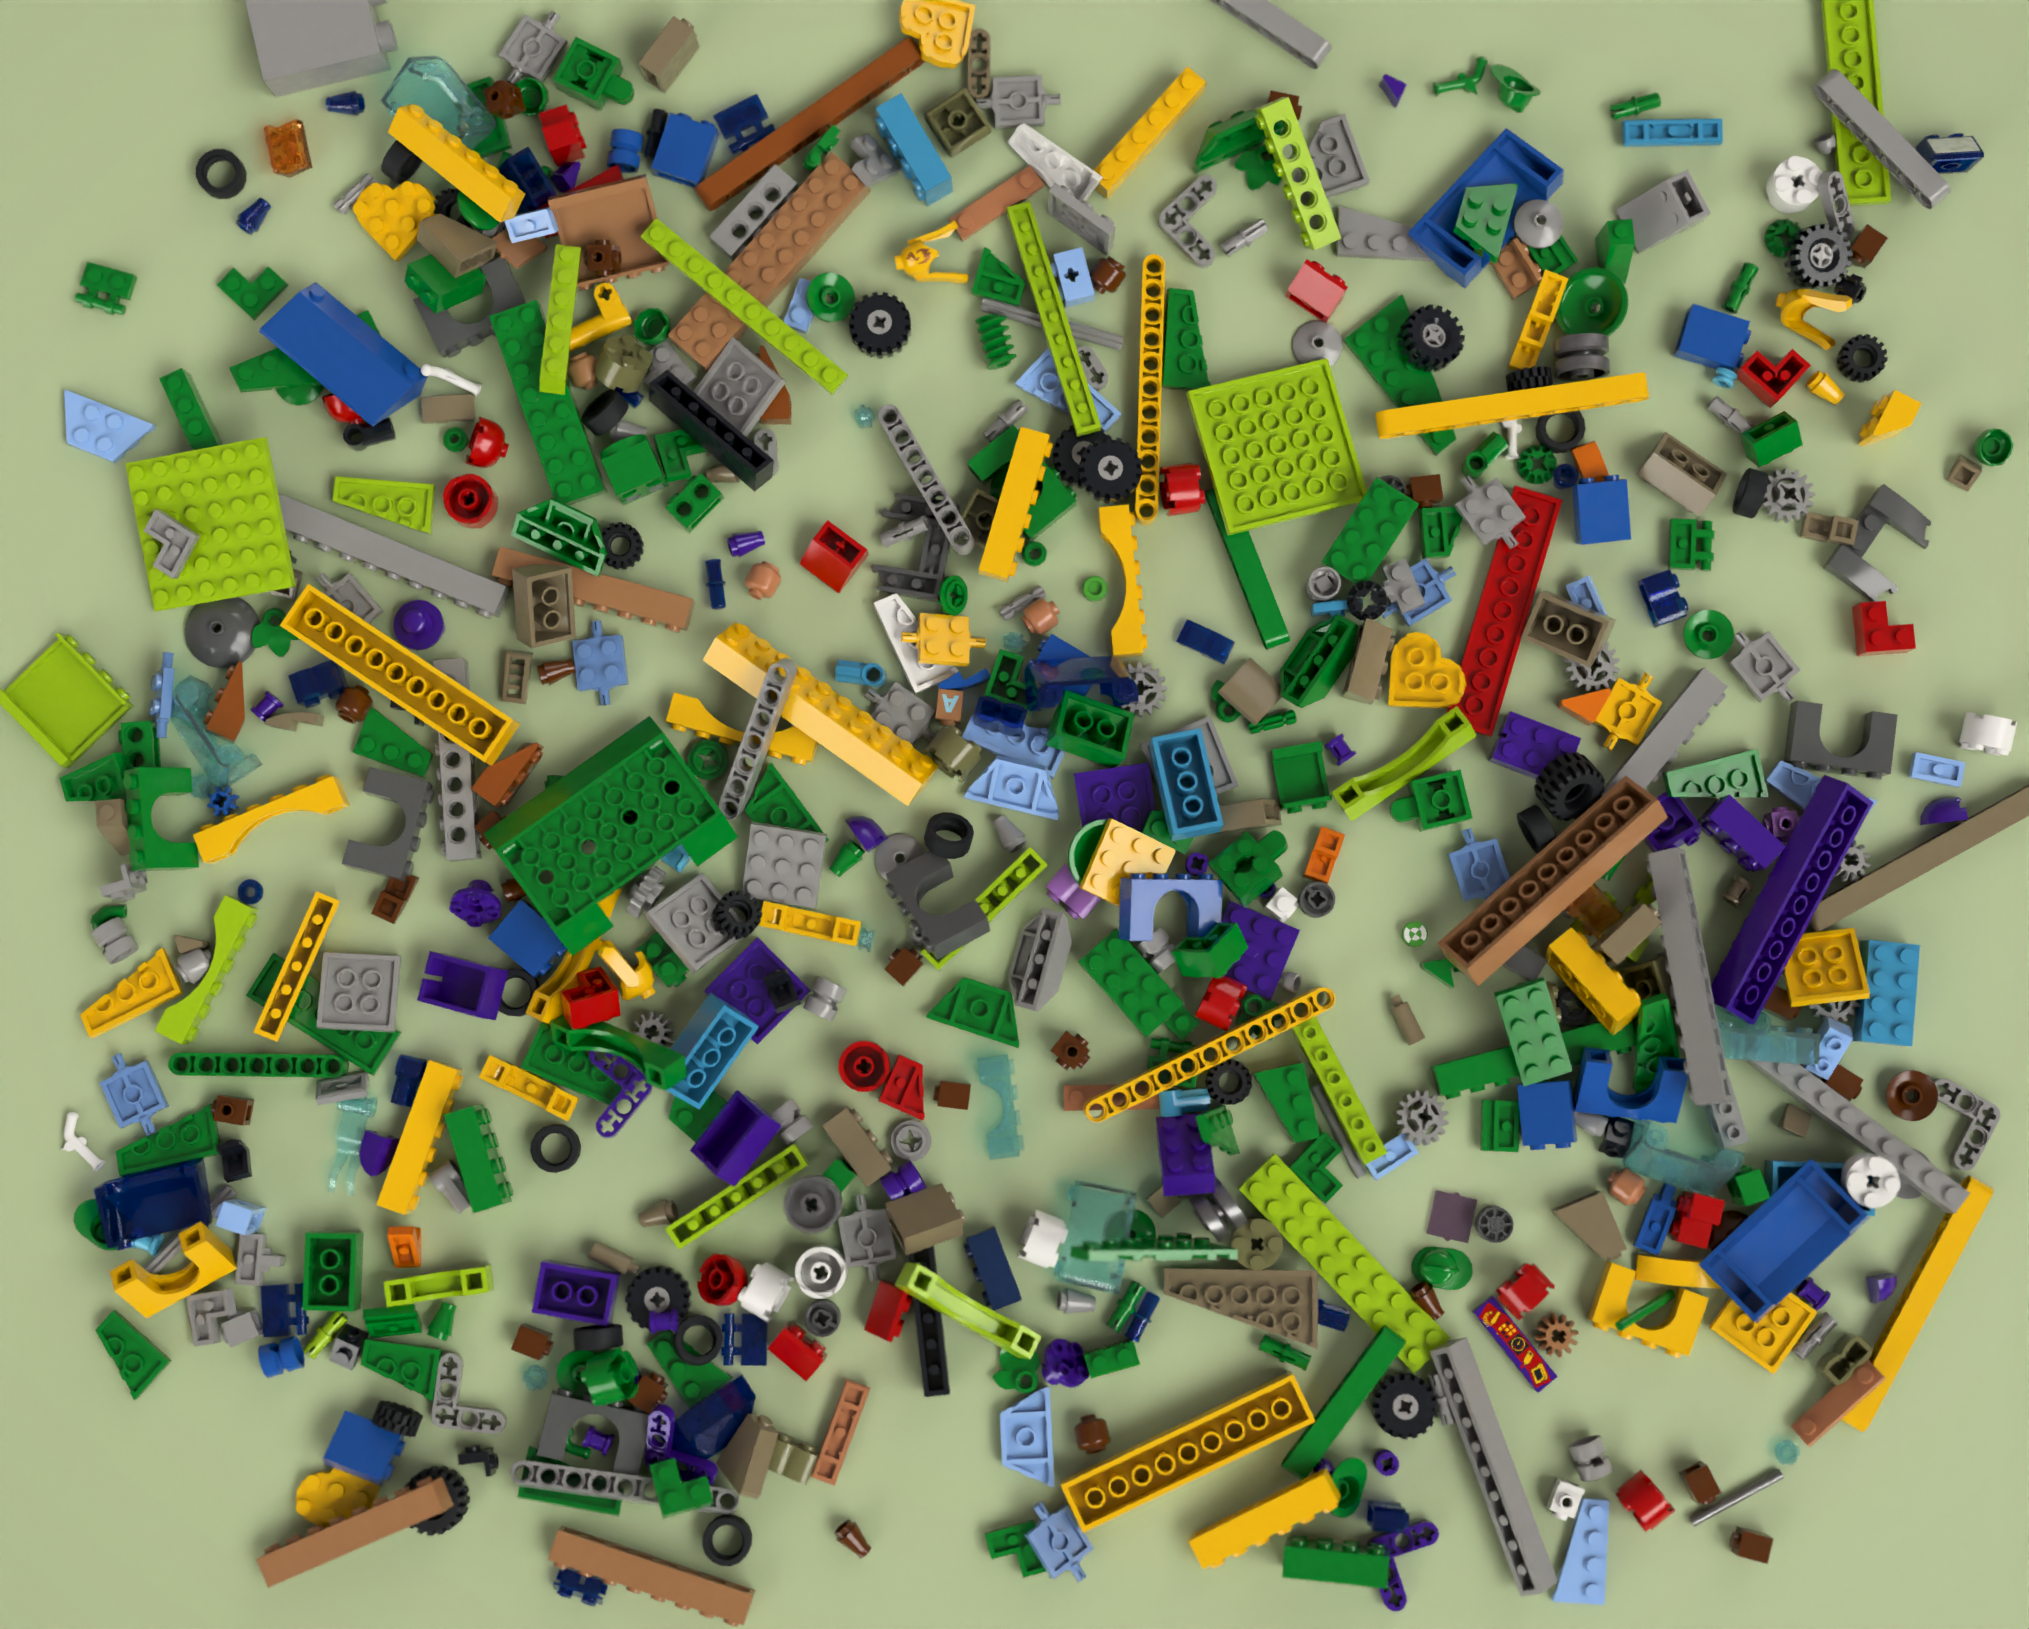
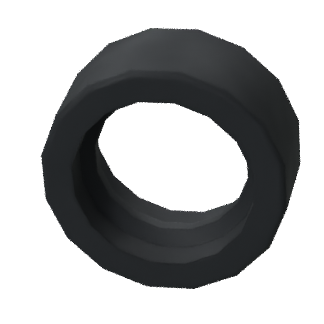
M396 140L383 158L381 171L397 184H402L415 174L423 160Z
M213 149L206 152L199 159L196 166V178L199 185L210 196L217 199H230L237 196L243 190L247 181V172L243 163L232 152L225 149ZM219 161H228L235 169L233 180L222 188L212 186L207 179L210 167Z
M609 389L589 404L581 417V422L595 436L602 435L621 421L629 408V403L617 390Z
M1580 411L1559 413L1568 416L1575 425L1573 437L1562 443L1553 441L1546 432L1547 421L1550 417L1557 414L1540 416L1535 427L1536 437L1539 443L1546 449H1551L1554 453H1566L1575 448L1582 440L1586 427L1585 419Z
M1748 468L1745 471L1733 502L1734 514L1751 519L1756 516L1767 490L1769 480L1767 473Z
M1537 805L1517 813L1520 829L1535 853L1538 854L1556 838L1548 818Z
M942 812L935 814L929 819L924 835L925 845L930 852L945 859L963 857L969 852L974 835L973 826L967 819L955 813ZM941 830L951 831L959 835L961 840H946L936 832Z
M509 969L507 970L506 982L512 978L525 980L531 990L530 998L525 1005L518 1008L508 1006L501 998L499 1012L507 1016L526 1015L525 1013L535 990L540 987V984L526 970Z
M552 1124L543 1127L535 1134L531 1141L530 1152L533 1161L539 1168L546 1172L558 1173L571 1168L577 1162L581 1152V1143L573 1129L566 1125ZM553 1133L564 1135L569 1140L571 1146L568 1158L560 1163L547 1161L541 1152L543 1140Z
M694 1315L686 1318L679 1324L678 1332H675L673 1337V1347L676 1355L681 1361L691 1366H702L711 1362L718 1355L723 1343L720 1326L715 1320L705 1315ZM703 1326L712 1334L713 1344L706 1354L700 1356L693 1355L685 1349L683 1336L690 1327Z
M610 1324L608 1326L591 1325L573 1330L575 1350H603L623 1345V1329L620 1324Z
M730 1514L716 1517L707 1526L703 1535L702 1546L706 1556L713 1563L720 1566H732L740 1563L747 1556L752 1545L750 1526L743 1518ZM724 1525L736 1527L741 1532L743 1538L740 1550L732 1555L718 1553L712 1542L715 1531Z

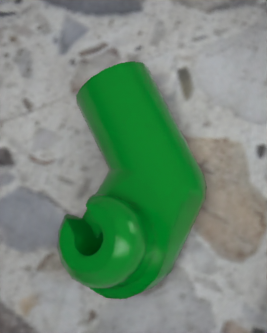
M102 906L91 916L90 923L92 928L95 930L110 918H126L127 906Z

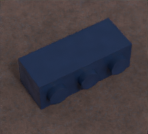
M995 1226L966 1237L968 1243L963 1245L968 1258H974L977 1267L972 1269L977 1282H983L986 1291L981 1293L986 1306L991 1305L993 1311L1021 1301L1020 1291Z

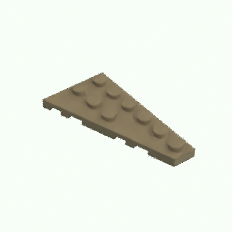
M1164 1268L1165 1295L1318 1349V1271Z

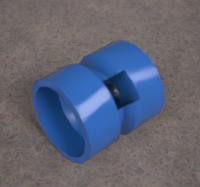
M628 129L612 130L610 146L613 150L608 152L607 167L611 168L619 165L624 173L638 172L640 155L637 153L642 151L643 135Z
M297 1336L282 1339L279 1345L272 1342L259 1346V1362L267 1378L283 1374L284 1369L290 1372L303 1368L305 1365L304 1352Z

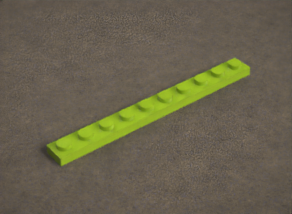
M1031 202L1009 206L1006 212L1076 436L1079 437L1101 431V424Z
M656 218L640 236L645 243L832 396L848 378L846 372L659 219Z

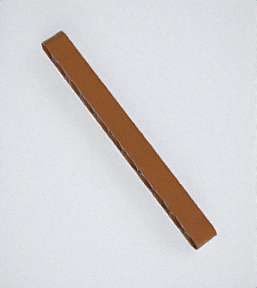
M912 37L906 38L698 184L695 192L709 211L716 210L762 178L774 164L779 166L822 136L833 124L836 126L920 67L925 61L921 58V51Z

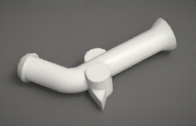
M424 364L421 367L422 375L436 376L472 392L476 397L482 388V384H476L454 374L455 372L448 367L443 369L430 366L429 364Z
M1517 420L1499 422L1502 428L1507 430V444L1509 446L1505 459L1520 458L1517 453V434L1522 431V426L1517 424Z
M69 1112L66 1115L67 1119L64 1128L66 1143L61 1150H76L92 1166L93 1171L96 1172L104 1165L105 1161L99 1159L86 1146L87 1139L85 1137L77 1138L74 1131L79 1115L76 1112Z

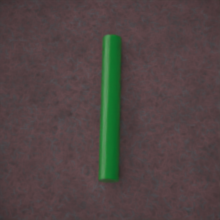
M1672 1289L1665 1291L1615 1323L1616 1328L1619 1331L1626 1329L1676 1297L1675 1292Z

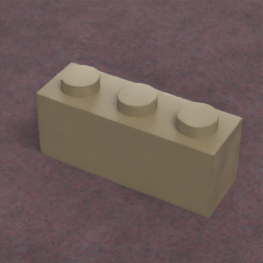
M846 1107L822 1125V1127L866 1187H868L893 1168L890 1165L893 1160L885 1149L880 1151L875 1143L878 1142V1139L870 1129L865 1131L860 1123L863 1119L855 1108L850 1110Z

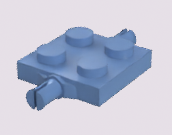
M1426 558L1411 566L1410 570L1425 601V605L1401 615L1396 602L1389 603L1385 611H1388L1381 615L1384 619L1396 611L1402 616L1407 626L1410 627L1451 602L1452 599L1447 593L1444 584L1445 581L1456 576L1455 570L1451 572L1453 570L1451 566L1439 574L1432 569Z
M592 621L593 636L585 640L572 641L577 688L580 692L588 690L599 691L600 706L611 705L609 690L617 686L629 685L624 639L621 634L613 636L602 635L601 621Z
M163 652L162 667L156 673V676H152L151 690L155 691L154 700H150L149 715H153L152 721L157 722L156 738H167V723H169L168 719H170L175 668H172L174 653Z
M1472 828L1461 831L1466 846L1458 851L1447 854L1463 902L1474 898H1485L1486 900L1510 879L1497 838L1486 842H1476Z
M122 1053L111 1057L117 1072L99 1083L119 1127L125 1128L133 1123L141 1122L146 1136L155 1133L156 1129L151 1121V1117L156 1112L169 1107L149 1061L127 1067Z
M1042 1501L1036 1503L1033 1509L1039 1516L1040 1521L1035 1527L1024 1534L1050 1578L1055 1579L1064 1571L1071 1570L1076 1581H1082L1083 1578H1086V1574L1079 1563L1087 1553L1094 1549L1085 1533L1082 1532L1068 1505H1063L1055 1512L1048 1513Z

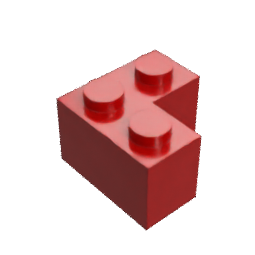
M567 104L538 113L549 152L557 167L562 166L564 163L585 158L583 149L587 148L580 132L575 111L570 112Z
M1793 349L1776 366L1759 351H1756L1737 370L1736 374L1738 375L1737 379L1771 408L1811 365Z
M1886 601L1863 602L1852 607L1857 656L1907 653L1916 649L1913 624L1888 626Z
M601 966L578 972L579 987L561 991L564 1018L572 1030L585 1028L590 1024L609 1021L612 1018L621 1016L618 989Z
M1683 1190L1682 1195H1679L1677 1198L1676 1208L1678 1213L1676 1220L1673 1219L1670 1226L1671 1240L1707 1249L1712 1226L1720 1225L1725 1201Z

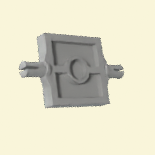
M551 11L544 23L524 15L499 53V57L514 68L506 79L508 83L515 85L522 74L536 78L541 82L544 81L568 44L565 38L556 34L553 30L554 25L560 18L557 13Z
M1042 75L993 78L991 98H977L979 109L992 108L995 115L996 129L1018 128L1023 123L1029 127L1045 126L1044 112L1046 105H1061L1060 94L1045 95L1042 87Z
M1470 475L1464 478L1461 482L1469 491V494L1456 503L1455 508L1484 547L1491 541L1503 538L1509 549L1517 546L1519 543L1511 534V530L1514 526L1525 520V515L1499 479L1496 477L1487 484L1477 487Z
M325 573L320 574L322 579L319 576L316 578V581L325 589L324 594L369 624L383 612L381 607L351 573H348L340 581L334 583L328 579Z
M1742 630L1734 635L1742 649L1728 664L1756 699L1761 702L1775 692H1779L1787 703L1794 699L1796 696L1786 685L1791 677L1798 673L1800 669L1768 631L1759 639L1751 642Z
M896 681L883 696L872 688H869L868 692L874 695L875 698L867 692L864 695L876 704L875 710L871 715L872 718L881 725L889 727L902 740H906L913 745L921 737L931 742L933 739L929 735L933 738L936 736V734L927 729L929 721L936 713V710Z
M865 1194L860 1195V1198L857 1195L854 1196L857 1211L851 1215L838 1217L847 1268L856 1266L868 1267L870 1282L875 1281V1279L878 1281L881 1280L878 1265L883 1261L897 1259L893 1232L887 1221L886 1208L878 1210L867 1209Z

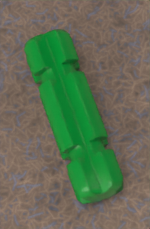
M1289 710L1283 714L1277 713L1263 717L1255 726L1250 721L1247 725L1250 734L1260 733L1261 730L1267 731L1283 727L1284 724H1295L1297 717L1294 710Z

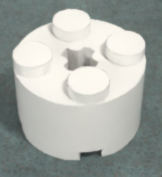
M1792 156L1783 161L1770 175L1766 183L1768 200L1772 207L1785 214L1805 210L1820 194L1818 180L1823 173L1822 170L1811 160L1799 156Z
M1965 712L1959 740L1961 743L1960 748L1973 751H1983L1985 748L1984 753L2008 756L2012 750L2017 722L1984 714L1980 717L1976 716V713Z
M1855 1154L1844 1163L1841 1170L1840 1181L1843 1191L1855 1202L1865 1207L1877 1208L1888 1204L1894 1199L1901 1187L1898 1172L1893 1164L1876 1154ZM1869 1175L1873 1177V1178H1872V1181H1873V1182H1872L1870 1185L1867 1184V1183H1868L1867 1177H1868Z
M1035 1209L1033 1211L1035 1217L1030 1216L1020 1243L1025 1244L1023 1251L1018 1249L1017 1257L1044 1268H1048V1266L1054 1268L1059 1253L1056 1252L1058 1245L1065 1242L1068 1229H1066L1064 1220Z
M816 1245L809 1248L800 1256L795 1267V1277L800 1289L806 1295L818 1299L837 1293L845 1283L848 1274L845 1257L839 1250L829 1245ZM825 1266V1271L828 1272V1275L824 1274L822 1278L818 1277V1271L815 1270V1267Z
M766 1262L762 1265L757 1264L750 1275L753 1279L748 1287L745 1286L741 1290L738 1300L742 1302V1308L770 1322L773 1318L769 1315L772 1311L777 1313L791 1290V1287L787 1284L789 1281L794 1282V1277Z

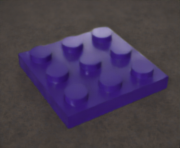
M1149 762L1074 773L1081 827L1095 820L1114 819L1140 832L1149 811L1156 810Z
M1229 901L1221 923H1237L1248 945V949L1227 970L1225 975L1248 985V991L1271 1000L1300 930Z
M757 937L704 992L707 995L712 993L746 1014L759 1027L751 1039L758 1045L795 1008L793 1007L777 1014L763 978L775 970L787 969L793 980L800 1002L811 990Z

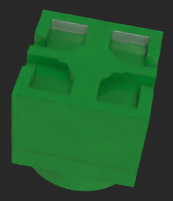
M644 434L623 438L605 448L600 454L601 462L613 489L623 505L669 486L654 450Z

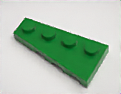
M1169 288L1167 290L1162 363V387L1194 390L1211 386L1207 376L1208 368L1203 354V341L1198 326L1199 318L1193 290Z
M212 1104L182 1118V1120L170 1126L167 1125L159 1129L158 1132L148 1137L145 1136L117 1150L116 1157L119 1176H130L220 1155L217 1152L220 1138L217 1121H213L214 1115L211 1113Z

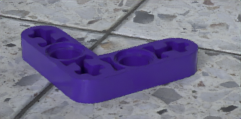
M590 1051L589 1057L593 1065L623 1088L596 1122L598 1134L603 1138L610 1139L620 1132L652 1091V1085L645 1083L646 1091H639L635 1095L639 1099L635 1103L626 1093L627 1091H630L631 1094L634 1093L636 1090L634 1084L636 1082H646L643 1073L623 1057L611 1053H605L606 1057L611 1061L613 1057H616L617 1060L612 1062L609 1069L606 1070L605 1067L608 1064L602 1059L597 1062L596 1051ZM623 1064L628 1068V1073L625 1077H615L613 1071L617 1065ZM628 1100L631 1103L630 1111L625 1114L619 1113L617 1111L618 1102ZM611 1111L617 1117L623 1119L620 1123L617 1119L612 1123L614 1128L612 1132L608 1130L605 1133L602 1132L603 1126L601 1124L604 1121L609 1123L613 1118L612 1115H609Z
M657 1405L648 1419L645 1464L647 1468L650 1469L652 1464L675 1458L676 1462H682L687 1467V1470L678 1468L680 1480L688 1482L707 1476L710 1486L719 1473L718 1467L710 1460L672 1450L675 1413L667 1405ZM661 1416H662V1419L664 1420V1423H663L662 1425H659V1424L661 1423ZM659 1434L663 1436L665 1443L658 1442L654 1435Z
M1422 1520L1374 1536L1366 1544V1546H1369L1371 1542L1385 1544V1548H1390L1389 1567L1393 1570V1577L1388 1580L1387 1586H1392L1397 1582L1398 1586H1393L1397 1596L1401 1595V1598L1398 1599V1604L1394 1605L1392 1601L1388 1602V1599L1391 1598L1389 1588L1385 1590L1379 1588L1384 1604L1391 1611L1402 1610L1407 1602L1406 1593L1394 1557L1432 1545L1437 1541L1439 1536L1438 1529L1429 1520ZM1424 1526H1427L1429 1530L1433 1529L1429 1539H1426L1424 1536L1416 1537L1419 1542L1415 1544L1414 1537L1410 1533L1411 1530H1414V1533L1417 1535L1423 1532ZM1399 1534H1406L1409 1537V1544L1404 1548H1400L1395 1544V1539Z

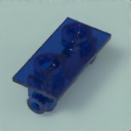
M559 1569L556 1579L560 1580V1583H553V1588L557 1590L558 1595L565 1598H571L572 1595L582 1598L581 1602L589 1606H596V1603L603 1604V1597H600V1594H606L608 1585L604 1584L602 1580L586 1577L585 1583L582 1585L579 1584L582 1575L568 1569Z

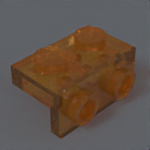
M295 119L279 127L271 125L264 127L265 140L271 158L270 163L275 174L290 178L313 168L303 121Z
M1595 883L1566 908L1571 917H1577L1583 923L1582 928L1590 937L1594 935L1597 940L1602 939L1603 932L1623 918L1622 913Z

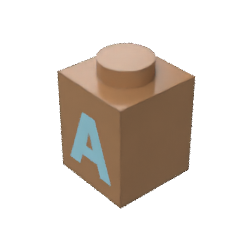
M938 690L935 719L940 722V726L949 727L950 725L955 726V723L961 724L964 691Z

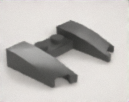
M1885 484L1877 488L1856 520L1859 523L1854 545L1839 544L1823 567V569L1872 602L1879 601L1877 596L1887 590L1890 594H1893L1899 589L1883 574L1862 559L1885 523L1922 548L1926 549L1929 545V540H1925L1926 526H1930L1931 521Z
M896 493L894 496L899 499V502L891 512L884 509L882 517L909 522L922 515H926L930 521L931 529L926 531L919 571L872 564L873 573H880L883 586H878L877 589L881 592L897 593L900 596L937 602L940 598L937 592L941 589L939 583L945 579L951 544L924 497ZM939 499L933 500L934 504L942 502V500ZM953 502L959 512L960 506L957 502ZM948 517L945 520V524L953 523L956 517Z

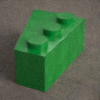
M1304 1062L1252 1073L1292 1142L1298 1143L1320 1138Z

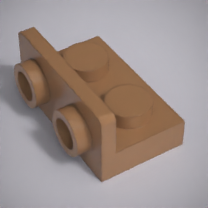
M1517 237L1501 249L1496 264L1490 261L1512 300L1538 286L1542 280L1540 267L1537 263L1531 261L1526 244L1520 242Z

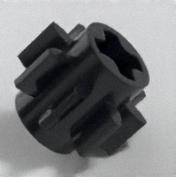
M1853 273L1851 276L1841 277L1842 280L1835 285L1834 293L1836 295L1849 296L1852 298L1853 305L1859 303L1866 293V286L1862 283L1863 278Z

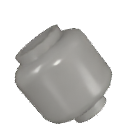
M197 948L177 958L178 965L175 968L185 983L190 981L192 984H197L207 974L213 956L208 949L203 952L200 948Z

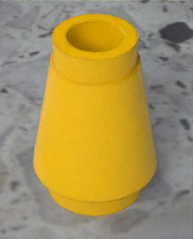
M1816 371L1806 383L1809 392L1833 405L1838 404L1844 397V393L1826 372Z

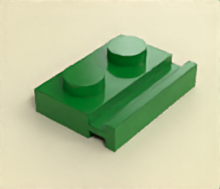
M1562 235L1554 244L1546 248L1527 246L1529 256L1540 267L1542 276L1545 270L1560 274L1578 262V259Z
M1481 1100V1151L1519 1152V1101Z
M414 1304L363 1309L362 1318L365 1320V1325L371 1338L422 1333V1322L417 1310H415Z

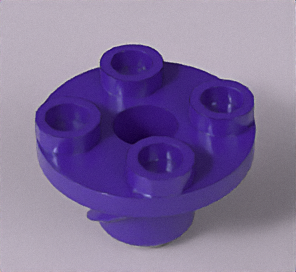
M414 600L404 604L397 611L394 618L393 628L397 639L406 647L416 651L434 646L445 631L444 619L439 609L424 600Z
M473 880L468 884L467 888L460 889L452 895L449 910L460 919L467 921L469 926L480 927L482 924L493 922L499 918L502 905L500 900L491 893L494 889H492L488 882Z
M1055 1339L1046 1346L1044 1350L1045 1364H1042V1375L1049 1384L1058 1385L1060 1383L1066 1387L1074 1388L1089 1378V1370L1080 1344L1077 1342L1071 1343L1064 1339Z

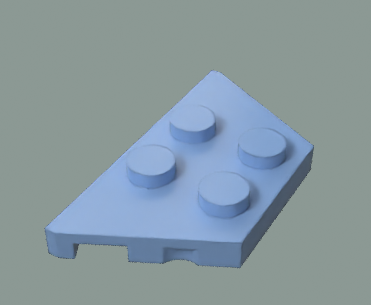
M65 390L64 392L67 444L113 463H117L125 456L128 450L133 449L139 444L138 441L148 432L152 433L156 428L155 425L71 391Z
M997 755L966 790L964 795L966 799L1058 820L1060 814L1046 766Z
M1045 1386L1000 1412L1002 1465L1021 1472L1027 1477L1041 1481L1047 1486L1054 1487L1050 1386Z

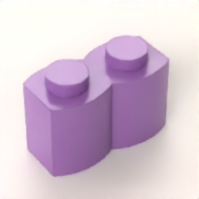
M1066 864L1061 867L1045 886L1049 890L1046 895L1055 903L1062 901L1067 906L1065 911L1075 920L1079 917L1084 920L1101 900V898L1079 888V885L1071 875L1069 866Z

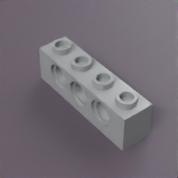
M774 164L709 236L711 243L733 262L798 189L797 183ZM770 193H777L779 195L775 201H768L766 199ZM752 212H762V216L759 219L750 218ZM738 229L746 231L745 235L740 238L733 236V234Z

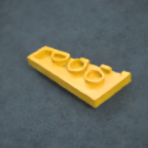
M159 949L153 958L137 967L138 970L127 979L124 978L117 984L114 990L109 994L103 995L80 1014L90 1038H95L184 994L166 949Z

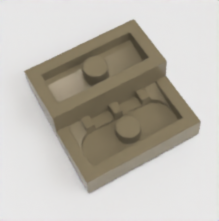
M1249 658L1218 693L1255 726L1281 699V685L1254 660Z

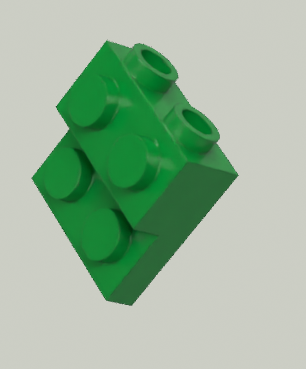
M658 932L637 948L638 951L644 953L652 969L667 987L674 985L677 988L687 979L685 975L690 970Z

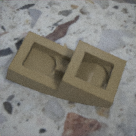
M444 395L420 399L422 424H447L449 421L475 420L474 395Z
M1809 512L1804 516L1800 537L1853 546L1859 521L1836 515L1829 517Z
M305 712L286 713L266 719L265 725L296 732L298 722L323 726L324 716Z

